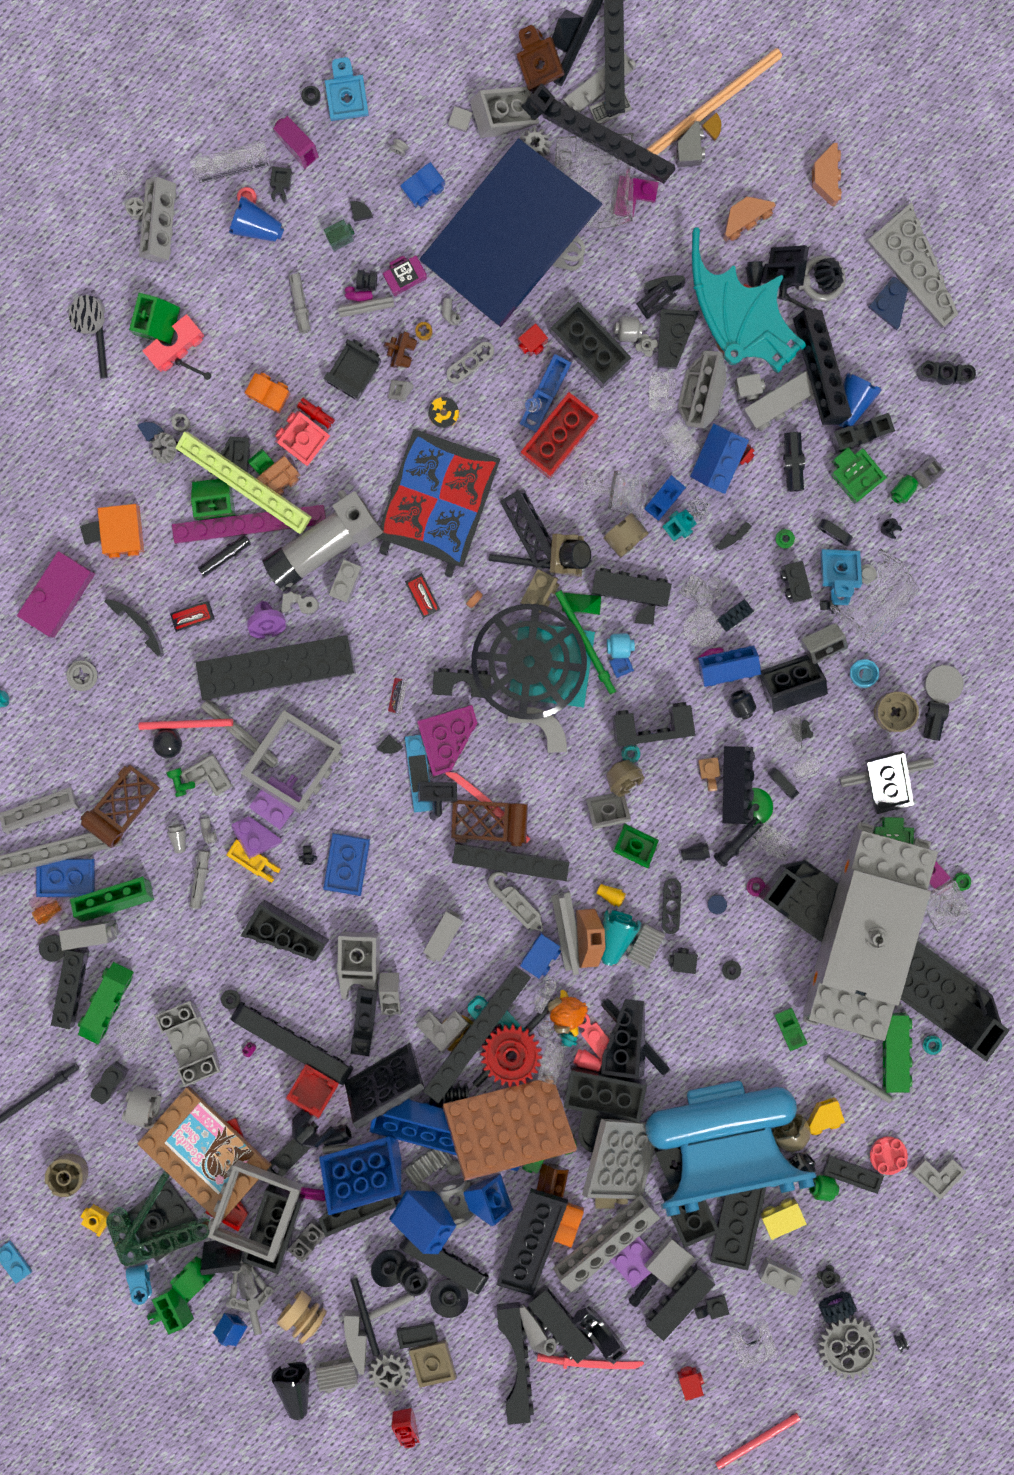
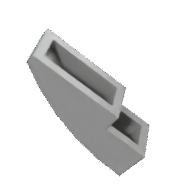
M345 1310L344 1331L349 1354L360 1375H364L367 1349L366 1331L360 1330V1311Z

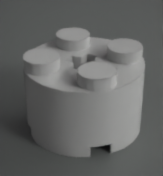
M136 1086L133 1091H128L126 1095V1102L128 1104L122 1114V1121L130 1125L151 1129L155 1124L152 1122L153 1118L159 1115L162 1096L158 1095L161 1091L142 1086Z

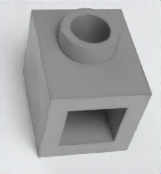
M760 374L739 377L734 381L738 400L747 399L748 402L758 400V396H761L763 390H765L764 379H760Z

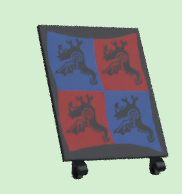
M413 429L380 525L383 533L376 537L383 540L379 552L387 555L390 544L393 543L448 562L445 576L451 578L455 566L464 567L501 459Z

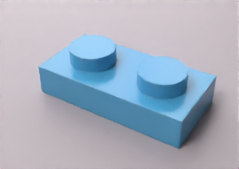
M11 1240L0 1247V1263L15 1284L32 1273V1269Z

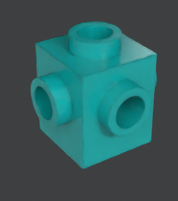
M685 509L680 513L675 511L668 517L670 520L662 527L671 539L676 541L681 536L685 539L692 534V528L697 523L693 516Z

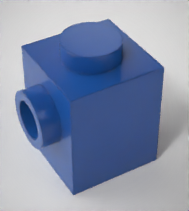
M224 1313L213 1334L221 1345L237 1346L248 1326L240 1316Z

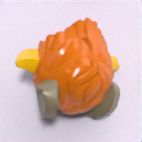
M561 990L560 998L556 997L547 1004L550 1020L554 1023L553 1027L556 1033L569 1034L570 1031L576 1037L578 1035V1026L583 1024L584 1017L588 1012V1006L575 997H569L565 990Z

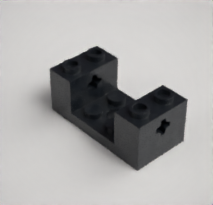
M686 702L674 703L673 707L669 708L672 731H670V727L657 729V733L652 734L651 730L639 731L638 736H636L634 714L629 713L628 710L616 711V715L612 716L616 746L696 736L692 706H686Z

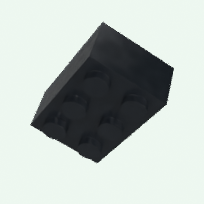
M669 1185L659 1188L664 1202L672 1198L679 1185L672 1188ZM706 1200L698 1202L699 1210L686 1213L685 1206L682 1205L679 1206L680 1214L671 1216L684 1248L720 1233Z

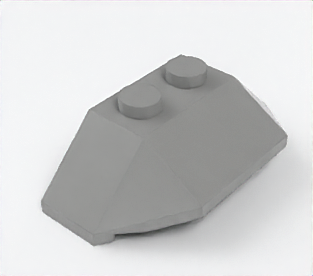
M703 351L701 356L686 370L677 408L687 427L705 429L718 415L727 379L722 352Z

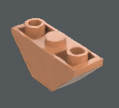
M833 143L812 167V188L831 206H836L838 201L841 200L842 194L841 188H838V181L841 180V169H838L841 150H838V143Z
M746 197L733 205L728 214L724 241L726 242L729 239L731 241L736 240L741 236L740 232L745 229L747 231L751 230L761 218L766 220L771 217L776 204L771 201Z
M595 909L576 910L579 968L598 967L605 951L604 927Z

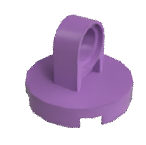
M261 601L254 607V615L248 619L247 628L250 635L255 638L265 639L266 635L271 634L272 637H275L286 628V620L283 613L273 610L266 601Z

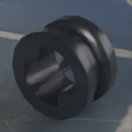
M900 1333V1336H893L900 1353L903 1352V1349L909 1350L903 1333Z

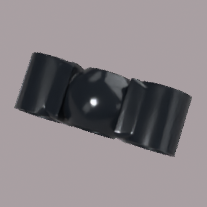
M926 361L918 367L916 375L921 381L933 383L936 381L943 386L952 383L953 385H966L975 378L976 370L972 365H955L950 361L940 363ZM924 367L930 370L931 374L929 376L924 374ZM943 369L949 372V377L943 376ZM962 371H965V372L968 373V376H969L968 379H964V378L962 377V375H961V372H962Z

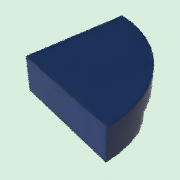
M143 422L137 425L148 442L154 439V435L164 433V430L155 423Z

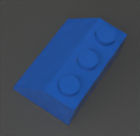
M713 423L690 477L709 488L726 494L747 447L749 438Z

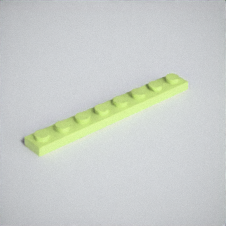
M189 432L183 433L176 446L177 450L299 534L303 533L311 519L310 515Z

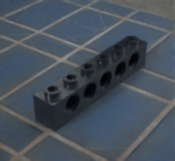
M804 309L793 318L797 336L806 344V347L801 351L822 425H840L852 417L823 311Z

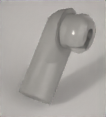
M444 298L442 317L450 325H458L461 321V316L452 310V299Z

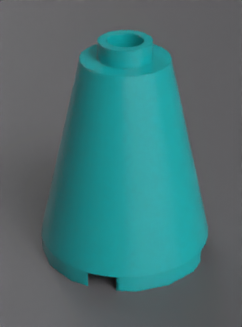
M608 910L605 912L603 920L605 951L601 958L604 964L613 966V964L619 962L640 930L642 924L638 919L635 922L632 920L633 916L617 910H612L611 913Z

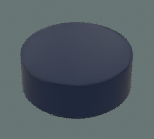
M713 895L709 898L707 906L712 913L722 914L727 908V901L721 895Z

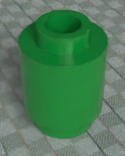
M910 475L902 477L890 492L892 500L897 504H906L917 490L918 481Z

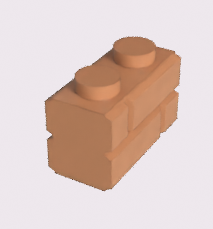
M283 456L256 479L282 496L284 494L283 490L287 486H294L299 481L298 477L301 475L288 459Z

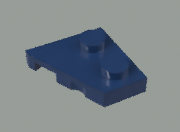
M893 276L868 308L897 331L900 327L908 288Z

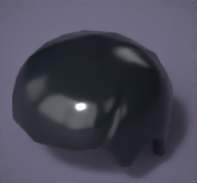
M161 729L155 734L153 748L157 755L167 759L173 758L180 753L182 740L176 730Z

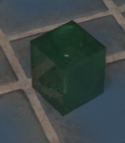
M344 219L323 229L333 251L354 241L352 235L355 232L350 223L346 225Z

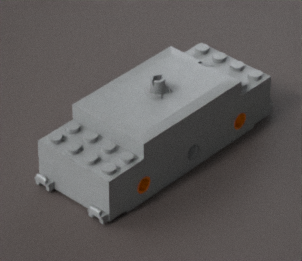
M859 822L854 829L807 993L802 1019L803 1022L818 1025L821 1023L859 1034L861 1038L875 1041V1039L885 1041L895 1005L899 1006L929 901L931 891L928 890L938 852L930 849V841L914 838L913 844L875 834L873 833V825Z

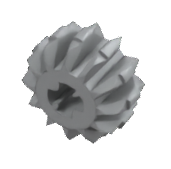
M535 127L532 129V133L526 130V136L521 135L520 139L544 158V154L549 155V147H551V141H548L549 135H543V129L536 132ZM532 143H538V147H535V145L532 147Z

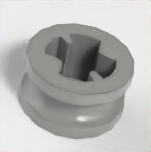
M393 139L394 144L390 145V150L404 157L406 155L405 150H408L409 146L399 139Z
M176 414L172 418V426L177 431L184 432L190 427V420L184 414ZM179 418H180L181 420H182V418L185 419V420H184V424H185L184 427H181V426L177 427V425H178L177 420H178Z

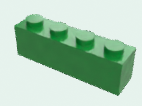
M142 876L72 898L70 902L73 917L80 922H85L153 901L154 895L151 882Z
M907 1013L892 1014L886 1039L883 1041V1090L886 1093H910V1087L913 1084L912 1076L910 1075V1068H912L913 1064L912 1057L910 1056L912 1038L909 1037V1029H912V1018H909Z

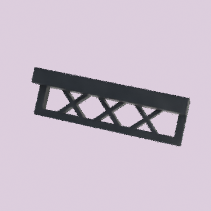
M517 490L502 499L500 503L537 569L551 561L552 539L525 490ZM515 498L518 503L517 510H510L506 502ZM519 515L526 518V528L519 527L517 523ZM528 532L536 536L535 545L529 544L526 540ZM537 549L544 551L547 556L545 560L538 562L536 558Z

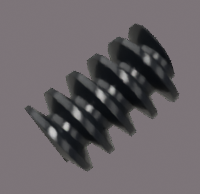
M457 1083L455 1088L452 1085L441 1099L443 1104L449 1103V1101L454 1102L469 1098L468 1084L464 1083L463 1088H461L460 1083ZM431 1097L429 1100L430 1106H432L433 1102L435 1101ZM435 1101L436 1106H440L441 1101L439 1103Z

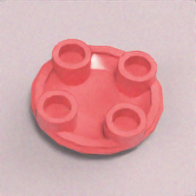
M891 1136L882 1137L872 1145L870 1161L879 1173L894 1175L907 1167V1149L899 1139Z

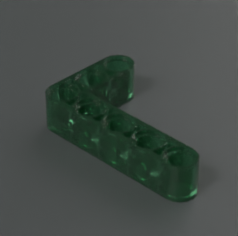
M117 1207L113 1209L106 1219L119 1261L124 1266H132L203 1241L210 1232L208 1229L210 1220L208 1218H200L137 1241L128 1213L124 1208ZM113 1215H118L121 1222L115 1221ZM198 1226H204L207 1232L199 1231ZM185 1232L188 1235V1239L182 1238L180 1233ZM119 1234H125L127 1236V1240L121 1239ZM162 1239H168L170 1245L163 1244ZM144 1245H149L152 1251H146ZM129 1251L133 1253L134 1258H129L126 1255V1252Z

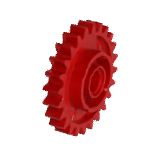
M512 1023L511 1028L504 1024L503 1030L497 1027V1033L493 1031L490 1033L492 1038H486L488 1044H482V1048L486 1051H482L480 1054L485 1057L481 1060V1063L487 1064L484 1067V1071L490 1070L488 1077L494 1075V1082L500 1079L502 1086L505 1082H508L509 1087H511L512 1082L519 1086V1081L526 1084V1077L533 1079L532 1072L538 1073L536 1066H541V1062L538 1059L543 1057L538 1052L542 1051V1047L536 1046L539 1044V1040H533L535 1037L534 1033L528 1035L529 1028L522 1031V1025L516 1029L514 1023ZM508 1051H514L517 1054V1057L515 1059H509L506 1056V1053Z

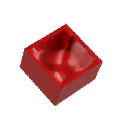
M306 1064L285 1100L305 1112L308 1111L310 1115L319 1119L339 1083Z

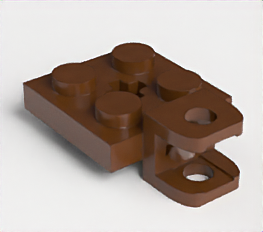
M533 25L519 31V39L524 50L516 55L527 88L532 92L541 83L546 85L565 74L553 39L551 37L544 39L541 31ZM539 60L545 62L542 69L536 67L539 65Z

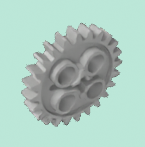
M852 1315L851 1320L844 1318L843 1321L832 1322L831 1327L825 1325L824 1327L827 1332H820L824 1339H818V1343L821 1345L818 1347V1351L822 1353L819 1357L821 1360H824L823 1365L828 1367L829 1372L835 1371L836 1377H839L842 1373L845 1380L848 1375L854 1380L855 1374L862 1378L861 1372L863 1371L868 1375L867 1368L874 1369L872 1362H879L875 1355H881L877 1349L881 1347V1344L878 1342L880 1338L875 1334V1329L873 1327L870 1328L869 1322L864 1323L861 1317L857 1321L856 1317ZM850 1331H856L854 1336H847ZM840 1342L837 1348H832L833 1343ZM861 1347H867L864 1352H858ZM845 1358H851L849 1363H843Z

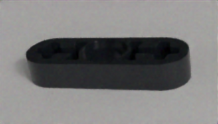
M675 878L667 879L663 888L662 928L668 934L676 933L680 927L682 887L681 883ZM671 882L678 886L677 889H674V896L678 895L677 899L674 897L666 898L667 894L671 895V890L667 888L668 885H671ZM675 901L677 908L674 911H668L666 908L667 902ZM666 913L669 915L677 914V918L673 917L672 919L673 923L676 924V927H672V930L665 926L666 923H669V916L665 917Z

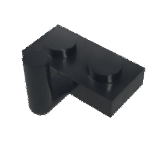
M456 782L418 783V802H434V812L429 816L431 820H435L442 815V803L457 802Z

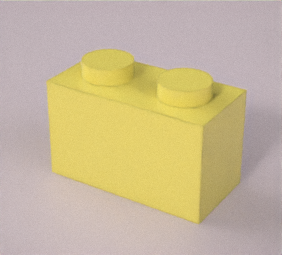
M785 1199L780 1202L781 1205L777 1207L769 1206L761 1213L760 1216L771 1240L807 1225L795 1199Z

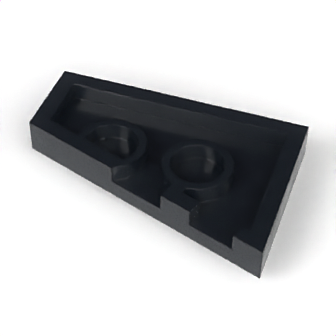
M660 310L657 368H677L699 311Z

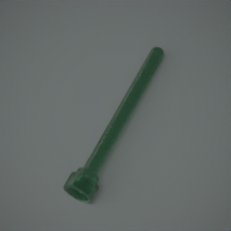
M165 1170L124 1239L121 1238L114 1246V1249L126 1256L130 1252V1242L170 1176Z

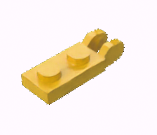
M238 838L226 854L255 875L261 876L271 883L274 881V878L262 871L265 865L277 873L281 870L262 854L249 859Z

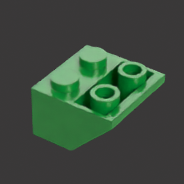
M138 293L129 331L135 336L154 341L158 339L162 343L171 345L175 332L172 326L178 320L180 307L158 297Z
M221 479L192 482L191 503L193 518L205 520L236 516L231 486Z

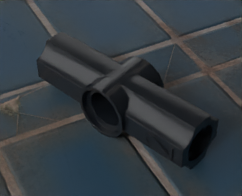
M801 432L784 433L785 454L783 455V460H785L784 471H786L787 492L804 490L803 470L805 469V456L802 453Z

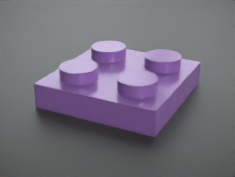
M639 1236L612 1258L610 1262L634 1288L651 1274L644 1264L651 1258L654 1252Z

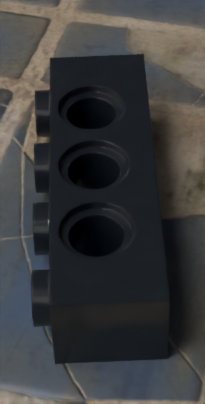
M77 948L65 950L50 1026L71 1029L75 1026L90 951Z

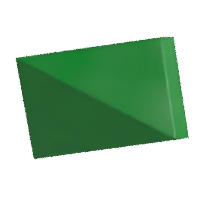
M563 593L574 613L600 615L601 596Z

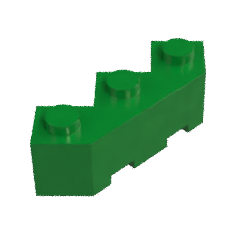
M115 962L112 963L110 968H105L101 976L103 980L97 992H94L89 1002L91 1004L85 1016H82L78 1023V1027H80L79 1036L95 1044H100L109 1028L112 1017L120 1006L123 994L132 981L133 971Z

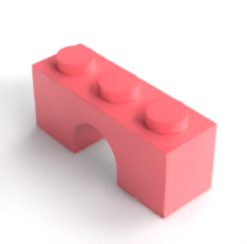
M187 314L172 326L178 335L177 342L174 345L164 346L156 339L143 350L144 354L160 372L169 370L173 366L172 362L177 358L182 359L185 357L190 347H196L203 341L204 334Z

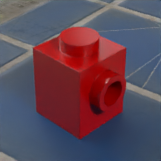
M535 323L518 338V348L524 355L528 353L530 357L533 354L537 356L544 350L548 337Z
M686 1366L680 1372H677L685 1401L704 1396L701 1387L704 1384L701 1372L697 1373L696 1367Z

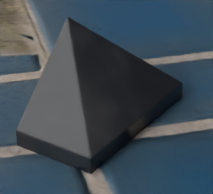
M567 9L558 18L552 36L556 48L567 53L582 22V16Z

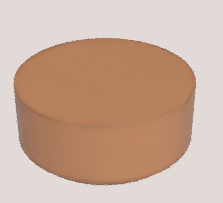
M477 590L466 602V605L469 608H473L482 598L483 594Z

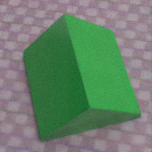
M624 824L612 851L648 869L659 840Z

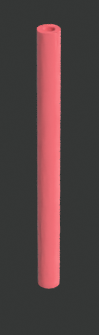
M233 719L139 722L138 727L139 730L233 726Z
M795 1413L715 1462L716 1466L720 1470L801 1420L800 1417Z

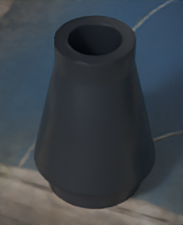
M747 262L745 269L749 286L752 288L761 286L764 272L763 262Z
M701 842L681 850L683 861H706L707 858H710L708 843L703 844Z
M347 1125L336 1127L334 1133L323 1142L324 1146L348 1143V1140L352 1139L350 1128Z

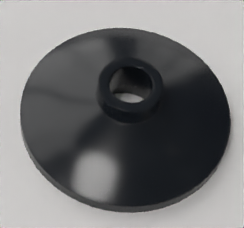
M393 1249L385 1250L377 1255L371 1265V1276L374 1282L381 1287L397 1285L399 1283L397 1271L402 1264L407 1262L406 1257L400 1251Z
M451 1279L438 1282L431 1291V1306L442 1317H457L465 1311L468 1305L469 1297L466 1288ZM448 1293H451L453 1295V1298L447 1299L446 1295Z

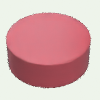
M244 187L237 194L238 202L241 196L246 197L254 204L257 201V195L252 188Z

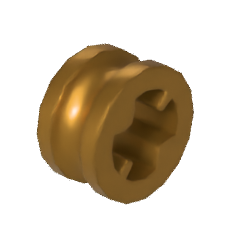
M420 322L415 328L416 336L422 341L430 339L433 334L432 327L427 322ZM423 326L429 331L428 334L425 333L426 336H422L421 332H419V329H422Z

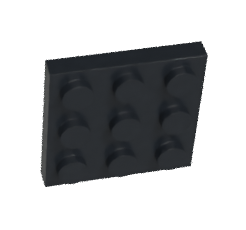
M170 1181L123 1215V1218L156 1262L204 1227ZM151 1212H157L163 1217V1226L156 1232L148 1231L144 1226V1219ZM151 1219L153 1224H157L156 1219Z

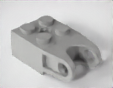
M341 932L338 936L337 974L339 976L342 999L347 1000L349 990L353 984H361L366 989L376 990L380 966V933ZM357 950L362 953L361 957H359L358 953H355Z

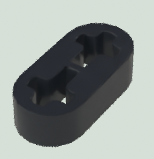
M822 519L817 526L819 530L844 546H848L853 539L849 533L826 519Z
M775 767L767 773L791 800L799 794L797 789Z

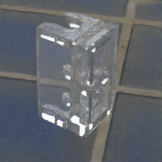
M765 823L750 838L751 843L781 861L785 860L786 853L789 849L791 850L793 842L792 839Z

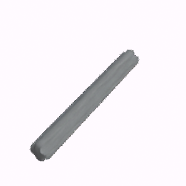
M206 700L201 706L213 719H231L210 700ZM234 721L233 726L224 727L254 754L261 745ZM269 751L262 760L270 768H273L278 763V759Z
M926 758L907 762L908 773L933 768V759ZM867 771L840 777L842 787L869 782Z

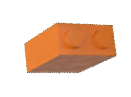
M130 504L98 508L102 554L110 559L120 558V554H128L129 557L139 556V552H144L140 506Z

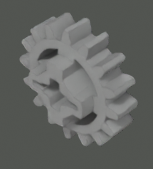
M385 1351L382 1358L377 1355L376 1361L372 1360V1368H369V1374H371L369 1381H374L373 1388L379 1387L378 1393L384 1390L386 1396H388L389 1391L396 1395L397 1389L402 1392L403 1385H408L407 1379H410L411 1374L408 1372L410 1371V1365L405 1366L407 1359L401 1360L400 1353L394 1356V1351H391L390 1355H387ZM383 1364V1368L377 1371L379 1366ZM402 1375V1378L396 1383V1379Z

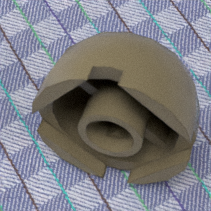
M796 1114L791 1123L771 1129L777 1146L787 1152L802 1150L810 1140L811 1129L801 1114Z

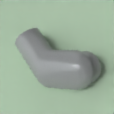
M210 818L200 819L204 842L207 844L215 843L217 835L211 832Z

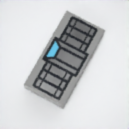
M625 94V113L606 114L605 100L590 106L589 110L594 121L604 124L632 111V107Z

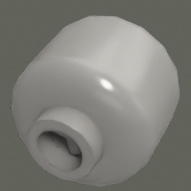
M622 316L618 322L614 323L613 332L617 334L619 341L635 343L638 338H641L643 324L640 323L637 317Z

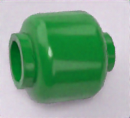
M817 1175L816 1178H813L814 1186L809 1187L810 1194H812L815 1200L831 1202L839 1194V1185L834 1178L829 1176Z

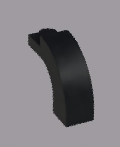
M590 1306L577 1311L571 1319L575 1327L585 1332L593 1340L607 1361L615 1364L628 1352L615 1332Z

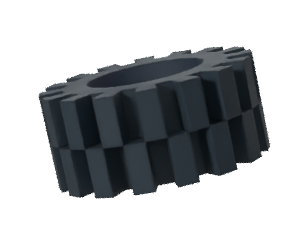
M744 599L719 617L717 621L727 632L753 613L754 610Z
M844 1291L839 1294L835 1293V1295L824 1298V1301H820V1304H818L824 1321L829 1323L833 1321L837 1323L838 1320L843 1321L844 1318H849V1315H853L857 1311L851 1293L847 1291L845 1293Z

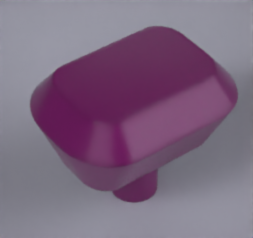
M248 1042L243 1048L242 1054L245 1057H251L256 1050V1045Z

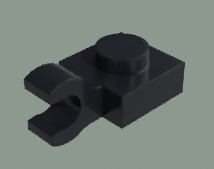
M724 1294L705 1299L707 1305L694 1308L697 1319L710 1315L711 1320L730 1315Z

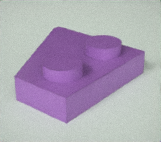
M249 816L231 825L249 859L283 842L281 838Z

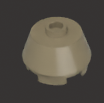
M630 760L615 763L606 774L610 791L614 792L618 797L630 793L629 790L636 784L639 786L645 779L642 769Z

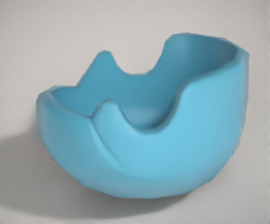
M868 659L858 660L850 668V679L854 685L860 688L873 686L879 678V668L873 661ZM862 669H864L863 675H862V678H861V677L859 676V673H860V671H861Z

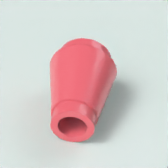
M579 1049L573 1061L577 1067L599 1072L602 1065L601 1060L585 1049Z

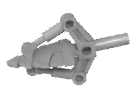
M242 1255L240 1270L232 1271L233 1284H231L230 1297L226 1301V1306L249 1313L254 1336L262 1334L257 1310L273 1294V1289L267 1287L261 1276L257 1275L253 1269V1265L242 1262ZM237 1276L239 1282L240 1297L246 1299V1301L236 1299L238 1288ZM253 1276L255 1277L254 1280L261 1289V1292L259 1294L257 1292V1288L255 1287Z

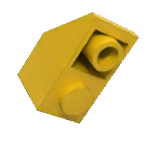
M835 1097L816 1103L807 1121L811 1129V1135L821 1134L822 1130L828 1128L837 1129L841 1127V1124L845 1123L839 1102Z

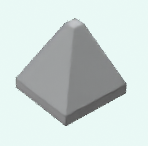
M392 380L388 399L405 401L414 385L407 381Z

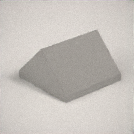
M611 793L586 799L593 829L631 821L625 795L618 797V795Z

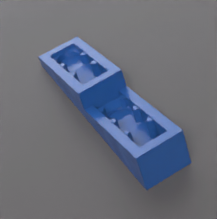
M554 354L520 422L521 425L534 432L538 431L572 362ZM527 418L536 422L537 424L530 425L527 422Z

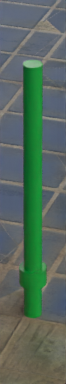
M562 590L556 592L555 595L568 619L577 628L582 637L586 652L599 674L597 676L600 682L604 683L610 695L615 693L616 689L610 680L611 676L608 670L605 671Z

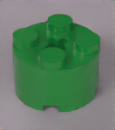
M197 1256L169 1282L186 1303L216 1275H201L202 1259Z

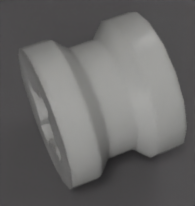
M136 197L129 199L125 206L127 213L134 220H142L143 201Z

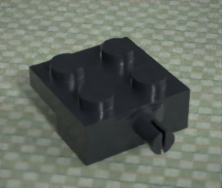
M806 245L771 247L769 264L764 265L762 283L766 284L782 275L783 279L779 286L778 295L780 300H786L787 288L804 285L809 247Z

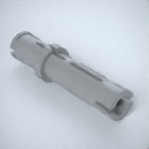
M298 273L291 274L288 277L295 306L294 316L297 318L299 333L311 332L308 317L309 309H307L301 275Z
M198 850L196 867H194L195 875L190 908L201 909L206 875L209 873L210 851Z

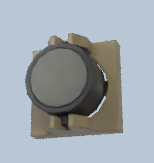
M552 534L550 573L582 577V569H585L591 561V549L587 542L584 541V536Z

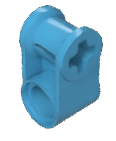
M147 1264L126 1269V1280L129 1285L131 1300L137 1305L144 1304L152 1294Z

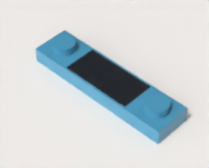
M421 735L405 737L414 813L432 811L433 802H418V783L430 782L427 755Z

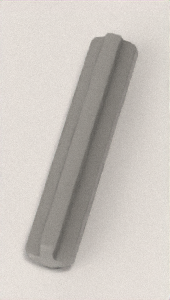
M392 296L342 305L338 307V313L340 317L392 308L394 307V299Z

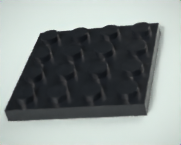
M410 1042L346 1081L345 1088L352 1124L356 1129L365 1126L371 1120L384 1115L388 1110L401 1105L405 1100L418 1095L425 1089L415 1052Z

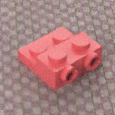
M300 411L292 412L286 419L288 422L284 429L281 427L276 432L275 437L277 439L274 442L308 466L330 435Z

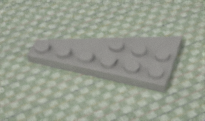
M911 202L874 234L867 243L908 288L938 325L943 328L958 315L950 293L946 289L945 280L939 272L937 261L927 237L924 236L920 220L916 217L914 206Z

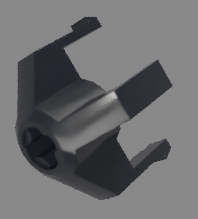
M301 1110L292 1118V1136L301 1146L318 1148L334 1133L335 1129L330 1126L319 1136L317 1133L318 1124L315 1121L311 1123L309 1121L312 1117L310 1113Z

